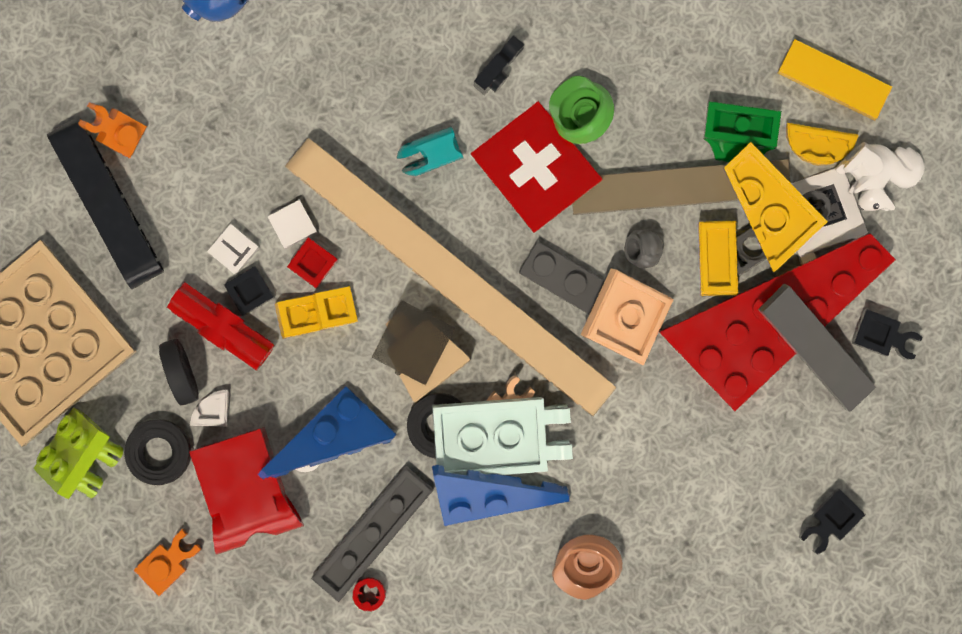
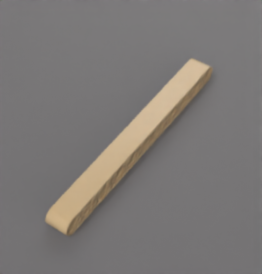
M307 138L285 165L295 176L300 177L301 181L322 198L327 199L332 206L352 222H355L359 228L380 245L385 246V249L407 267H411L412 271L437 291L439 290L444 297L465 314L467 313L470 318L491 335L496 336L497 340L518 357L524 359L529 366L549 382H552L555 387L576 404L581 405V408L594 417L615 391L616 387L311 139Z

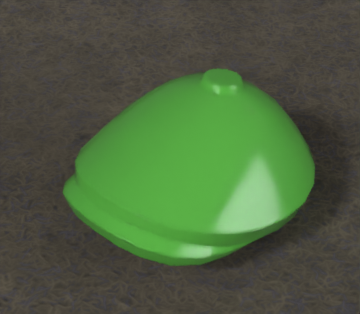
M574 76L562 83L551 95L549 112L553 118L556 130L565 140L575 144H586L598 139L609 128L614 116V103L611 95L602 85L584 76Z

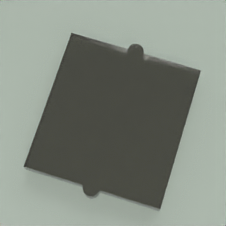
M401 300L372 358L395 369L396 375L404 374L426 386L455 327L433 317L430 310L424 312Z

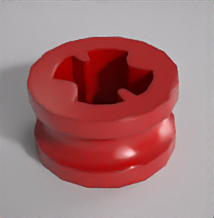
M364 578L355 585L352 598L359 609L372 612L382 606L386 598V590L379 580ZM367 584L370 589L378 588L380 595L375 596V598L379 599L375 604H371L368 600L364 602L360 600L359 594H363L360 588L363 585Z

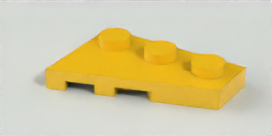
M751 142L724 167L773 273L828 222Z

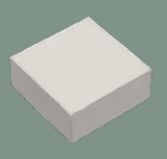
M300 199L268 216L285 250L318 233Z

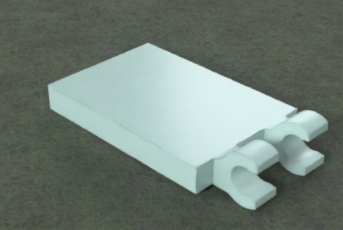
M542 397L432 405L436 465L444 466L445 472L466 475L467 470L479 471L482 474L493 473L500 475L547 472V461L573 459L572 444H570L569 440H556L546 443V424L571 423L570 408L567 404L544 407V399Z

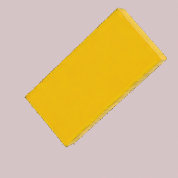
M736 221L699 222L700 296L737 295Z

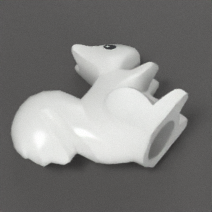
M863 142L853 148L835 168V171L840 174L850 172L855 177L856 181L849 188L848 193L856 194L863 191L858 200V206L861 210L876 211L882 209L884 211H892L895 209V206L883 189L885 185L890 181L900 188L914 187L921 180L925 166L922 156L910 147L905 149L899 146L893 152L886 146Z

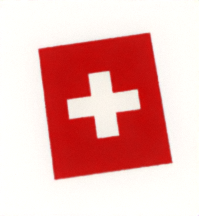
M539 101L470 153L533 233L537 232L603 180L577 147L558 133L553 118Z

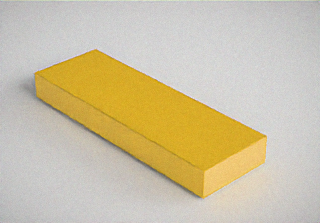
M796 39L793 40L777 72L874 121L878 118L892 89V86Z

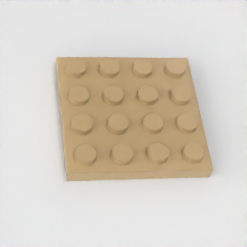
M39 240L0 273V422L23 447L136 353V350L42 240Z

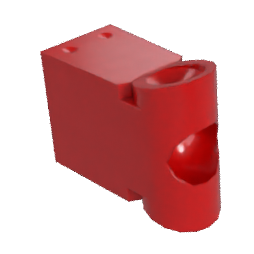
M265 427L189 452L210 516L212 517L213 543L216 555L245 546L249 538L255 533L279 535L304 527L299 513L285 493L281 476L276 478L269 477L263 480L258 475L274 458Z

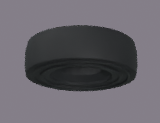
M178 339L163 342L159 345V355L174 398L180 406L197 401L199 399L197 383L182 344Z
M434 393L423 397L412 407L407 419V433L412 445L421 454L436 459L434 439L427 434L425 429L426 420L433 413L432 405L463 403L458 398L445 393Z
M161 419L149 420L138 425L128 436L124 448L125 462L132 475L141 482L149 485H165L177 480L186 471L191 459L189 453L191 445L186 433L175 423ZM154 438L166 440L172 449L171 459L161 467L150 465L144 457L146 444Z

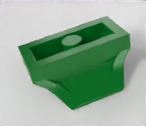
M709 101L707 104L703 139L710 144L715 160L730 162L750 142L764 155L766 152L777 148L782 111Z

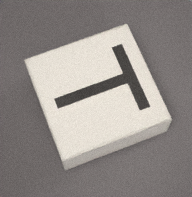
M230 224L207 252L233 274L237 275L257 252L259 247Z

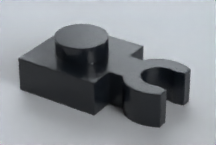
M513 35L502 50L494 56L474 80V87L484 96L490 89L496 93L509 77L505 71L523 51L525 44Z
M865 309L851 344L885 357L889 356L891 348H894L898 356L906 360L915 359L916 355L906 351L905 342L908 339L920 342L923 337L912 331L899 333L897 331L901 323L900 321Z
M837 488L812 514L819 523L816 526L804 528L799 538L805 541L809 535L816 534L819 537V544L812 551L817 555L821 554L826 550L829 543L828 538L831 535L841 541L866 514L846 494Z

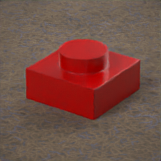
M308 237L287 265V268L318 289L338 262V259Z

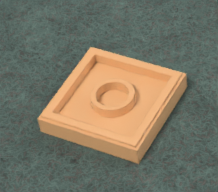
M611 268L580 335L638 364L644 365L674 299Z

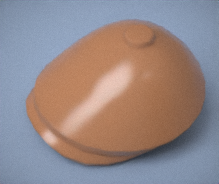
M596 535L578 536L566 543L559 551L552 577L556 585L570 596L583 600L590 599L599 595L617 581L622 571V558L617 548L609 540Z

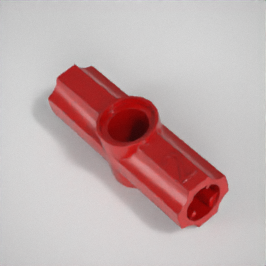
M186 282L175 292L167 306L172 313L198 329L197 333L223 351L225 349L256 371L263 365L275 347L270 340L244 324L245 320L231 312V310L219 302L217 304Z

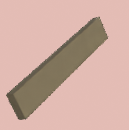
M789 159L770 161L791 183ZM726 165L600 175L603 180L575 201L572 206L573 215L735 202L739 201L724 170Z

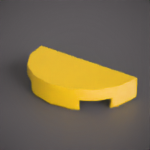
M786 123V139L791 150L802 161L815 166L831 165L844 159L855 147L859 136L846 132Z

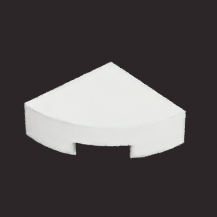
M229 390L213 392L210 396L205 397L193 411L190 426L228 427Z

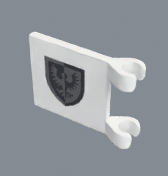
M834 168L791 183L801 195L810 191H819L824 193L831 203V211L826 219L828 222L796 251L800 264L815 259L814 252L851 239L855 240L868 233L853 194L848 193L850 184L845 173H837ZM808 199L807 201L821 214L820 209L823 203L821 201L815 203L812 199Z

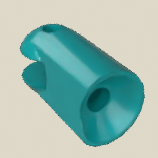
M452 126L404 144L399 149L396 157L397 159H402L421 152L424 160L402 169V172L409 176H418L464 158Z

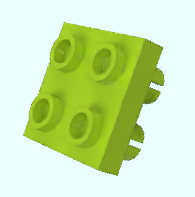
M73 407L69 415L63 417L58 424L57 433L50 444L44 447L38 454L36 465L33 469L57 494L68 500L75 489L84 493L89 498H94L98 492L92 489L91 485L101 489L103 478L89 472V468L95 459L104 462L109 467H114L118 461L109 453L121 459L124 449L122 446L108 440L110 438L108 434L86 414Z

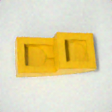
M350 286L318 292L313 295L280 301L274 304L282 339L358 322Z

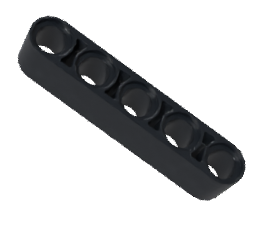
M77 117L49 132L47 137L124 280L131 289H134L164 273V269L160 261H156L158 257L143 230H139L140 224L125 197H121L123 193L109 167H105L104 163L106 162L91 134L88 135V130L83 129L78 124L81 118Z

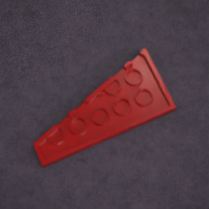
M867 233L820 257L801 264L788 272L752 287L673 326H669L659 331V333L719 396L736 411L796 355L794 350L758 310L783 284L790 286L825 327L896 259L871 233Z

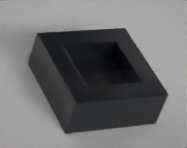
M256 266L224 284L243 317L275 298Z

